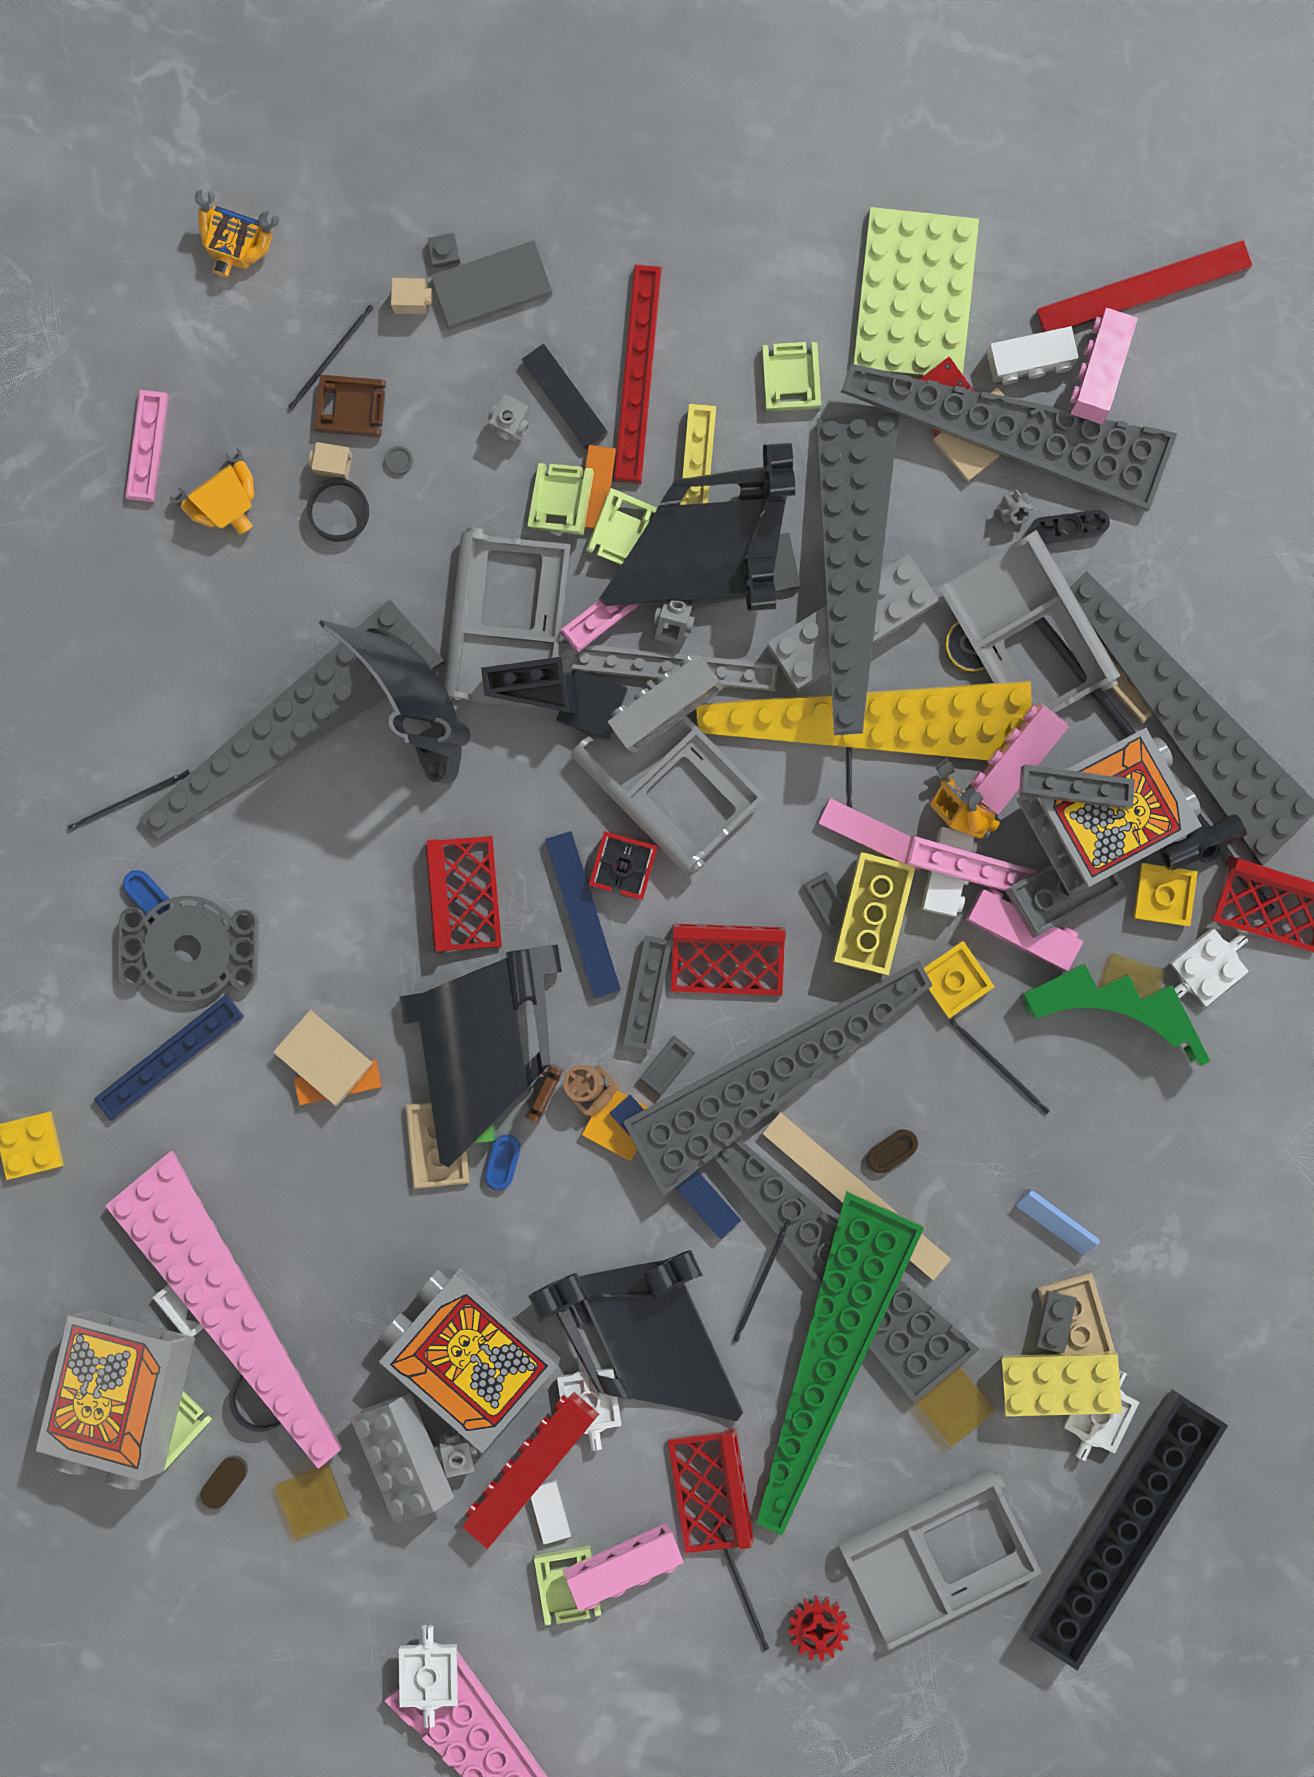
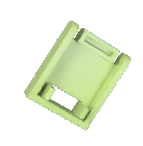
M806 342L773 344V356L770 357L768 345H762L766 412L821 408L817 342H811V354H807ZM806 394V401L780 402V395Z
M539 463L528 527L531 530L584 535L594 476L593 469L586 468L583 478L582 467L550 464L549 476H546L547 465ZM547 515L567 517V525L546 523Z
M610 488L606 494L586 551L592 553L597 544L599 547L596 555L622 565L656 512L657 507ZM621 502L644 511L641 520L617 511Z
M184 1391L182 1392L164 1470L170 1466L212 1420L209 1415L202 1422L198 1419L204 1410Z
M590 1545L534 1556L545 1625H551L552 1617L550 1612L554 1611L557 1624L590 1618V1609L579 1611L572 1598L562 1572L567 1567L551 1570L550 1564L551 1561L577 1557L578 1563L592 1557ZM600 1602L594 1607L595 1616L602 1615Z

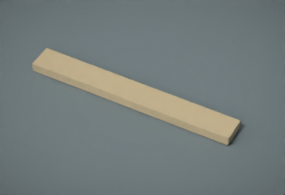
M781 1112L762 1132L763 1135L842 1203L847 1190L897 1213ZM921 1234L910 1258V1261L932 1280L938 1276L951 1260L950 1257L923 1234Z

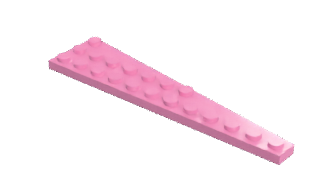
M170 1151L105 1206L319 1469L342 1448L323 1414L320 1413L314 1398L304 1385L301 1375L287 1355L288 1352L274 1332L272 1324L238 1264L235 1263L229 1248L219 1235L218 1229L206 1212L200 1197L197 1196L190 1184V1180L174 1151Z
M458 1650L457 1706H442L435 1709L434 1727L430 1728V1724L428 1728L423 1727V1710L416 1707H400L399 1688L389 1694L384 1700L462 1777H548Z

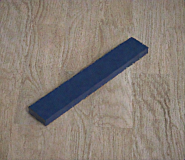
M572 831L545 839L594 998L620 991L619 981Z
M227 994L96 1096L94 1098L95 1102L110 1121L114 1120L244 1017L243 1013Z
M629 1094L609 1114L630 1136L623 1121L644 1109ZM698 1170L675 1187L720 1239L741 1221Z

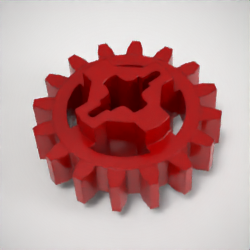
M814 1595L812 1603H809L804 1598L803 1608L797 1605L794 1606L797 1615H789V1622L793 1626L788 1627V1633L795 1635L790 1639L792 1646L800 1644L798 1647L800 1655L808 1651L809 1660H812L814 1655L817 1654L820 1661H824V1654L826 1653L831 1658H834L833 1650L835 1648L840 1651L844 1649L841 1640H849L848 1634L844 1632L850 1629L849 1622L843 1621L847 1617L846 1612H838L840 1608L839 1603L835 1602L831 1606L827 1596L823 1602H819L818 1596ZM823 1611L830 1613L836 1620L827 1618ZM812 1612L807 1620H803L808 1613ZM818 1623L822 1624L821 1632L819 1633L815 1631L816 1624ZM802 1636H804V1638H810L815 1643V1645L806 1642ZM831 1636H835L829 1643L826 1644V1642L829 1640Z

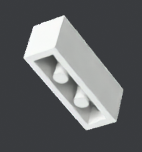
M1071 326L991 343L987 350L993 382H1002L1003 385L1015 383L1019 380L1018 378L1029 376V379L1040 378L1045 375V372L1055 370L1056 373L1067 372L1072 369V366L1075 365L1079 358Z
M941 827L938 830L936 843L976 853L977 842H974V836ZM929 871L920 910L955 917L957 912H962L965 896H961L963 885H968L969 882Z

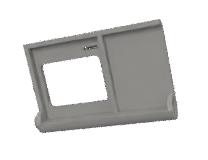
M473 527L467 528V532L461 533L444 687L451 700L550 709L485 696L481 668L558 657L571 544L492 537L484 534L483 529ZM491 551L535 554L542 557L536 619L533 629L525 630L486 626L481 623L488 556Z
M1037 530L939 588L994 683L1024 681L1006 650L1004 641L1040 618L1050 615L1053 617L1083 669L1086 681L1045 706L1056 713L1100 687L1103 691H1106L1118 684L1116 678L1120 676L1119 672ZM993 646H995L996 650L998 651V656L992 648ZM1031 693L1032 705L1036 707L1038 703Z
M991 1469L838 1544L889 1650L1042 1574L1001 1489L1006 1486L999 1472L993 1474ZM986 1501L994 1502L1015 1545V1550L952 1583L945 1582L924 1540V1533Z

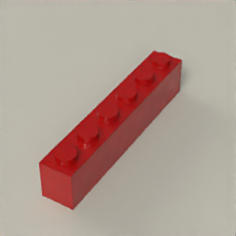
M573 1392L568 1398L563 1395L553 1407L557 1411L553 1417L549 1419L546 1416L536 1427L535 1430L539 1434L533 1441L527 1438L517 1450L521 1454L515 1462L510 1459L500 1471L503 1475L498 1483L492 1481L482 1494L486 1498L480 1505L475 1502L465 1513L464 1516L468 1520L462 1527L487 1550L600 1415L577 1393Z

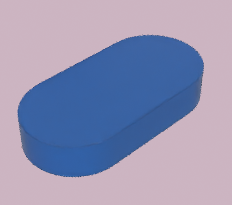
M140 870L131 871L123 880L124 891L146 915L159 903L170 899L146 872ZM171 903L165 905L157 912L161 915L165 911L169 910L171 908Z
M506 1134L498 1137L492 1146L485 1171V1181L494 1190L507 1188L514 1177L521 1146L518 1139L512 1135Z

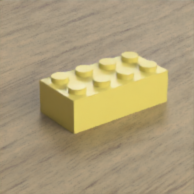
M863 852L858 854L831 962L884 976L889 975L915 871L914 866Z
M1117 1352L1003 1355L1002 1357L1006 1416L1122 1413Z

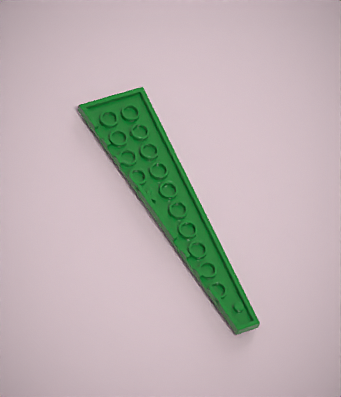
M847 1190L757 1517V1524L780 1535H783L924 1230L923 1225Z

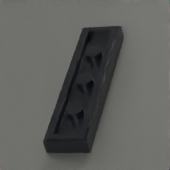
M544 343L522 358V363L585 449L608 434L607 429Z

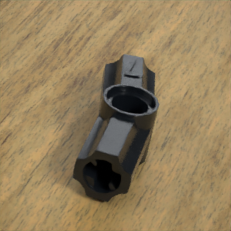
M1232 814L1208 828L1202 826L1187 834L1186 839L1161 848L1160 856L1168 871H1173L1197 860L1209 863L1220 855L1222 848L1246 836L1247 831L1239 816Z

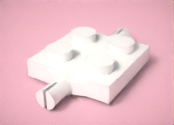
M1210 928L1169 962L1180 981V984L1174 988L1178 997L1181 998L1185 993L1189 992L1198 999L1202 1006L1207 1007L1249 972L1236 953L1239 948L1248 942V939L1242 933H1239L1238 936L1228 943L1223 940L1215 928Z
M576 1354L579 1371L557 1377L560 1398L563 1395L568 1398L575 1392L600 1414L584 1433L589 1435L590 1450L595 1451L596 1449L594 1439L596 1440L597 1450L602 1449L600 1432L607 1428L621 1426L618 1397L597 1392ZM613 1368L597 1370L601 1376L615 1378Z
M1119 1370L1120 1387L1127 1373ZM1120 1389L1122 1413L1067 1415L1062 1427L1077 1434L1082 1440L1075 1456L1086 1461L1092 1446L1103 1447L1116 1453L1140 1402L1125 1395Z
M427 1625L421 1626L422 1643L417 1645H400L399 1647L400 1707H416L423 1710V1727L428 1728L429 1724L430 1728L435 1726V1709L442 1706H457L458 1704L457 1644L440 1645L434 1643L433 1625L428 1626V1636Z

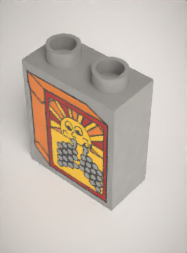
M1147 728L1066 769L1069 771L1135 779L1134 801L1131 809L1024 795L1016 799L1070 897L1202 827L1197 818L1200 814V804L1197 797L1188 787H1180L1169 769L1173 764V759L1168 746L1162 739L1158 737L1152 738Z
M461 1268L450 1279L438 1269L416 1294L427 1305L418 1317L411 1322L400 1313L378 1338L389 1348L379 1363L483 1453L557 1368L561 1356Z
M95 1310L68 1315L36 1452L54 1456L53 1468L63 1473L84 1475L88 1473L89 1467L107 1471L105 1483L120 1489H139L142 1480L164 1472L195 1337Z

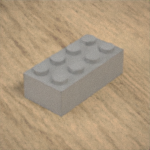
M699 654L696 657L693 655L686 657L679 663L681 668L673 674L669 671L659 677L656 681L658 685L650 691L647 688L640 691L634 696L635 702L627 708L625 705H622L611 713L613 718L608 723L628 750L634 753L638 752L725 688L708 663Z
M410 1392L372 1404L350 1417L394 1523L432 1513L454 1499V1495Z

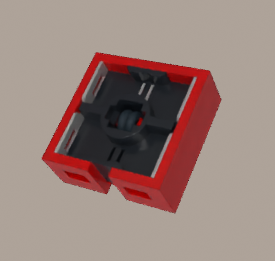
M604 831L589 886L612 892L614 888L621 890L622 896L643 901L658 846Z

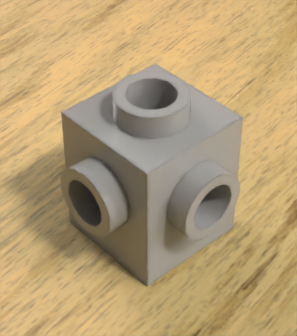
M504 394L499 405L494 404L488 415L489 425L493 431L492 434L502 441L507 442L509 439L516 442L518 436L523 437L528 429L530 422L527 419L530 416V409L528 405Z
M682 601L664 602L662 609L657 608L653 624L658 625L655 639L682 646L685 633L691 634L695 617L690 616L692 605L685 604Z
M449 1429L444 1433H440V1445L435 1446V1452L439 1462L444 1464L446 1477L475 1472L473 1455H477L476 1447L455 1429Z

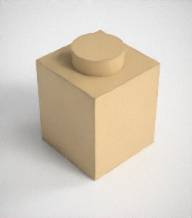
M392 278L391 306L394 314H427V305H432V288H428L426 280L422 278Z
M316 442L315 450H311L309 454V466L312 467L311 469L315 476L348 480L353 454L349 447Z

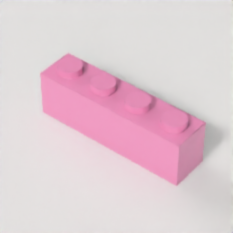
M1109 308L1105 309L1101 318L1096 317L1091 333L1095 334L1094 340L1088 341L1084 356H1087L1088 359L1086 363L1082 362L1077 375V379H1080L1081 382L1079 387H1074L1069 401L1074 403L1071 411L1072 415L1103 424L1113 402L1138 318Z
M1041 702L1036 707L1032 705L1023 715L1024 722L1018 729L1014 727L1005 738L1007 743L1000 751L997 749L992 753L987 761L988 767L983 773L979 771L970 782L975 791L981 793L983 797L981 802L998 815L1019 790L1021 767L1024 764L1038 766L1069 728L1066 721Z
M989 888L988 891L985 889L980 890L965 918L967 922L1062 972L1069 971L1083 944V941L1077 938L1079 935L1077 932L1067 927H1063L1062 930L1053 927L1033 939L1014 905L1003 899L1004 894L993 888Z
M664 1523L567 1567L562 1572L572 1598L580 1611L582 1609H592L606 1598L618 1597L630 1587L644 1585L656 1575L670 1573L684 1562L672 1531Z

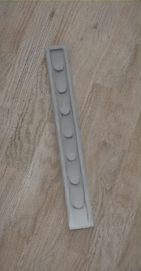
M563 641L559 642L558 657H570L572 672L579 670L591 674L657 680L669 671L673 674L681 668L679 663L690 656L686 654L591 644L579 653H576L568 642ZM701 656L725 688L775 693L778 664Z

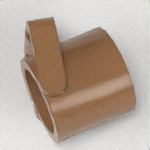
M600 1064L596 1067L586 1065L574 1066L567 1071L563 1081L564 1091L570 1100L587 1116H593L599 1109L602 1110L619 1088L618 1082ZM605 1078L611 1083V1085L606 1090ZM594 1101L589 1109L581 1103Z

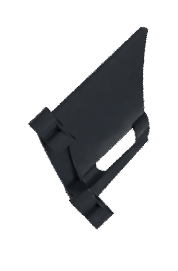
M792 443L763 444V467L676 479L599 600L605 606L745 596L747 611L776 609L774 569L787 496H795L796 492ZM737 484L741 490L739 497L734 501L680 505L690 487Z
M320 620L319 624L321 627L349 648L375 677L394 709V712L388 718L391 730L397 736L404 738L405 743L415 746L420 765H422L427 778L437 783L453 782L459 772L462 746H465L470 740V730L464 723L458 722L448 692L431 666L417 651L391 632L376 628H369L364 631ZM405 718L428 721L432 727L418 735L409 734L403 727V721ZM440 765H443L444 768L442 776L438 772Z
M558 944L506 952L507 958L426 992L399 996L403 1024L420 1023L439 1161L444 1166L449 1168L550 1065L544 975L562 972ZM530 1000L534 1006L540 1051L525 1065L517 1011L523 1002Z
M692 1250L660 1261L582 1276L573 1273L560 1280L553 1281L528 1295L539 1322L553 1314L557 1315L598 1393L676 1407L733 1421H738L744 1413L685 1285L686 1282L703 1276ZM589 1324L596 1328L619 1379L598 1374L578 1330L579 1325Z

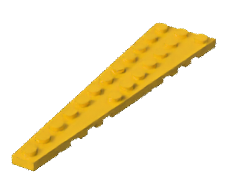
M1030 681L867 692L863 734L834 735L832 694L703 703L696 709L698 729L705 734L988 760L995 750L998 749L1000 751L1007 743L1005 738L1014 727L1018 729L1024 722L1023 715L1032 706Z

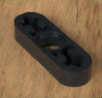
M1102 510L1040 517L1030 525L1028 535L1037 530L1039 524H1042L1043 529H1049L1054 526L1053 522H1056L1055 531H1048L1044 537H1041L1044 544L1099 537L1109 528L1110 519ZM1094 517H1096L1097 521H1102L1103 524L1098 530H1096L1095 526L1091 525L1086 526L1084 533H1082L1083 524L1090 523ZM1065 520L1073 521L1076 525V532L1073 534L1063 532L1062 522Z

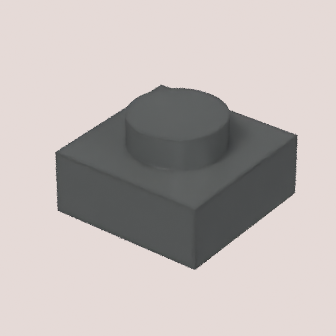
M454 233L427 238L434 268L460 263Z

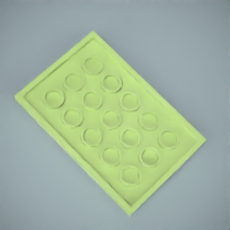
M870 207L853 364L889 371L892 374L921 378L950 356L963 374L979 219Z

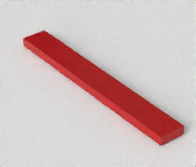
M1242 240L1038 308L1036 314L1043 332L1070 326L1074 328L1094 321L1096 317L1101 318L1106 308L1121 312L1250 269L1253 264L1245 242Z
M634 265L614 482L642 484L662 267Z

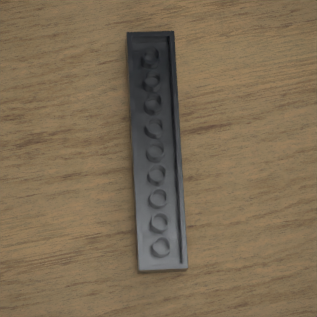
M1171 1389L1025 1625L1023 1631L1030 1641L1078 1671L1228 1427L1226 1423Z

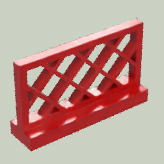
M493 836L426 840L425 851L434 953L502 947ZM475 843H487L488 854L482 862L468 852ZM461 844H470L467 849L461 846ZM455 845L463 854L452 864L444 857L443 846ZM465 855L478 865L469 877L456 867ZM487 859H488L489 869H488L485 865H483V864L486 862ZM445 863L451 867L446 873ZM480 867L490 875V882L484 889H481L471 880ZM452 870L465 879L456 892L446 885V877ZM467 883H470L480 892L471 905L458 895ZM489 887H491V896L486 893ZM447 890L453 895L449 900ZM482 895L492 902V910L486 917L473 907ZM455 897L468 907L458 920L449 913L448 905ZM470 910L483 920L474 932L470 931L460 922ZM492 914L494 924L488 920ZM449 918L455 922L451 928ZM485 923L494 929L495 941L483 942L475 935ZM459 925L470 936L463 944L452 945L451 932ZM472 938H474V939H475L476 941H478L479 943H468V942H469Z
M1229 855L1226 864L1229 868L1211 920L1314 952V936L1309 945L1303 943L1297 933L1311 926L1314 932V918H1312L1307 908L1308 905L1314 903V881ZM1235 875L1243 877L1248 886L1247 889L1237 894L1234 893L1231 887ZM1250 880L1256 881L1258 883L1252 885ZM1264 885H1269L1274 896L1260 902L1255 890ZM1276 888L1281 889V890H1284V891L1278 893V891H1277ZM1251 892L1256 905L1243 912L1237 899ZM1294 893L1300 904L1286 910L1281 898ZM1302 896L1310 899L1304 901ZM1277 901L1282 913L1269 920L1263 907ZM1233 902L1239 914L1229 920L1222 918L1221 914L1224 906ZM1303 909L1308 921L1294 927L1289 915ZM1259 910L1265 922L1255 928L1251 927L1246 916ZM1285 918L1290 931L1277 935L1272 924ZM1242 919L1244 924L1238 923L1236 921ZM1268 927L1269 932L1264 931L1262 929ZM1293 935L1295 940L1290 939L1288 937Z
M674 923L671 992L783 996L785 927ZM679 942L691 943L698 951L685 961L678 953ZM696 943H706V944H704V945L700 948ZM711 943L719 944L726 951L715 962L704 952ZM724 944L733 945L728 949ZM739 944L747 945L753 951L743 963L732 953ZM752 945L761 946L756 950ZM767 945L779 946L778 957L770 964L759 954ZM700 953L711 964L701 975L689 965ZM729 954L739 966L726 976L717 964ZM755 956L767 966L756 977L745 967ZM678 959L683 963L680 968H678ZM777 962H778V972H776V971L773 969V966H774ZM685 967L696 977L690 985H677V975ZM713 968L724 978L718 986H709L702 979ZM741 969L752 979L745 987H737L730 980ZM770 970L777 977V989L764 988L758 980ZM700 981L704 986L695 985ZM728 982L732 987L722 986H724ZM755 983L759 986V988H750Z
M736 1428L725 1429L723 1432L669 1438L668 1446L685 1553L739 1547V1549L751 1548L754 1542V1535ZM718 1440L720 1452L715 1459L701 1449L706 1441ZM701 1442L699 1447L696 1446L694 1443ZM687 1444L695 1451L687 1463L677 1456L676 1445ZM697 1453L711 1463L703 1475L689 1465ZM720 1456H721L722 1465L717 1462V1460L720 1458ZM679 1464L683 1466L681 1471L679 1470ZM713 1466L724 1474V1481L719 1487L706 1478V1475ZM686 1469L700 1479L692 1491L681 1482V1475ZM701 1482H704L715 1491L708 1503L694 1493ZM724 1485L726 1486L727 1493L721 1490L724 1487ZM683 1492H685L688 1495L685 1500ZM718 1494L728 1501L729 1509L724 1515L710 1506ZM690 1497L704 1507L696 1519L686 1512L685 1504ZM706 1510L720 1520L713 1531H710L699 1522ZM729 1513H730L731 1521H729V1520L726 1518ZM688 1520H689L691 1523H693V1524L690 1526V1528H689V1526H688ZM722 1523H725L733 1530L734 1540L723 1541L715 1534ZM694 1526L708 1535L704 1543L691 1545L690 1532ZM711 1538L716 1541L708 1543Z

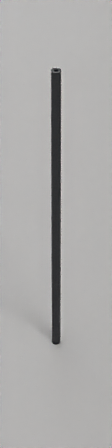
M1045 617L1035 621L1034 623L1080 681L1084 683L1086 675L1073 652ZM1101 688L1090 692L1126 738L1136 733ZM1200 813L1197 816L1200 824L1206 828L1210 827L1209 823ZM1226 846L1222 848L1220 857L1227 864L1229 855H1234ZM1236 876L1239 879V881L1243 884V886L1247 889L1248 886L1244 878ZM1250 880L1252 885L1256 884L1255 881ZM1260 888L1255 890L1260 902L1268 899ZM1271 903L1263 908L1267 914L1270 911H1272L1275 908V906Z

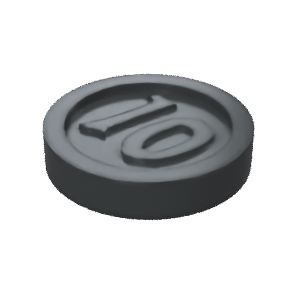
M396 446L387 452L385 463L392 473L401 475L411 469L413 457L407 448Z

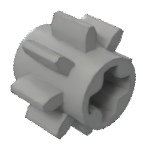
M1015 489L1014 492L1004 494L1001 504L997 506L1001 511L1000 516L1003 521L1007 523L1011 520L1015 526L1028 521L1031 512L1034 511V507L1030 503L1032 499L1028 493L1025 492L1021 495Z

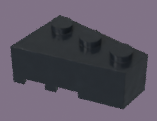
M554 657L481 668L485 696L567 713L577 712L570 657Z

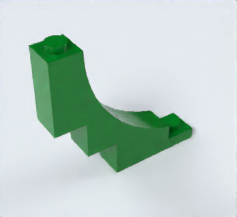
M1081 964L1022 993L1025 998L1021 1000L1024 1010L1028 1016L1033 1014L1036 1019L1066 1009L1098 1008L1111 1010L1134 1018L1148 1026L1171 1047L1186 1043L1187 1046L1183 1050L1190 1063L1195 1061L1196 1065L1203 1066L1211 1062L1173 985L1168 984L1140 998L1129 974L1122 975L1097 988L1086 964Z

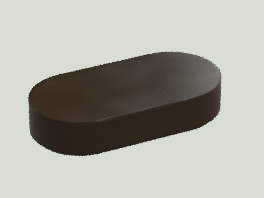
M907 1129L895 1131L869 1149L866 1156L869 1168L877 1173L888 1172L916 1152L918 1139L913 1132Z
M233 1455L225 1458L201 1489L200 1496L205 1506L217 1509L225 1505L248 1473V1466L243 1458Z

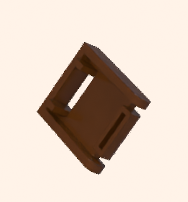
M320 375L315 430L321 433L381 437L382 430L372 428V426H383L385 391H376V388L385 389L386 381L381 379ZM326 392L336 393L334 418L332 415L324 414Z
M551 1064L547 1069L549 1072L543 1071L541 1073L546 1078L535 1102L532 1100L527 1102L532 1108L525 1117L536 1123L542 1120L565 1069L557 1065Z

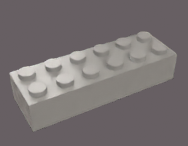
M909 554L881 572L873 645L932 609L939 601ZM827 605L767 643V650L776 664H778V667L795 693H798L831 672Z

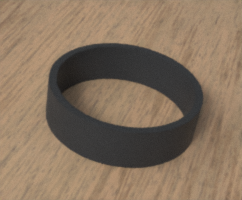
M333 478L320 483L313 489L307 502V515L311 525L318 534L331 541L343 542L355 538L364 530L369 519V504L364 493L356 484L346 479ZM336 485L348 486L356 490L362 496L364 502V514L361 522L355 529L343 535H331L323 532L315 525L312 515L313 504L318 495L323 490Z
M241 1375L234 1383L229 1397L230 1410L235 1420L244 1428L256 1432L269 1431L280 1425L281 1422L278 1421L271 1425L259 1426L248 1422L242 1417L237 1409L235 1399L237 1387L244 1378Z

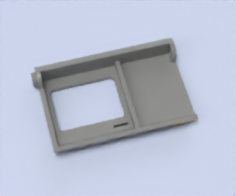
M650 679L642 690L647 688L650 691L656 685ZM634 697L625 705L626 708L635 702ZM687 716L636 753L628 750L614 730H612L609 740L594 735L592 737L589 736L580 742L570 754L684 874L691 872L694 875L705 864L703 859L766 798ZM682 758H687L736 809L735 813L700 846L694 845L647 796V791Z

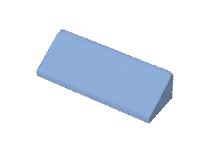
M1026 1189L1016 1203L1020 1210L1080 1254L1087 1253L1100 1242L1096 1236L1031 1189Z

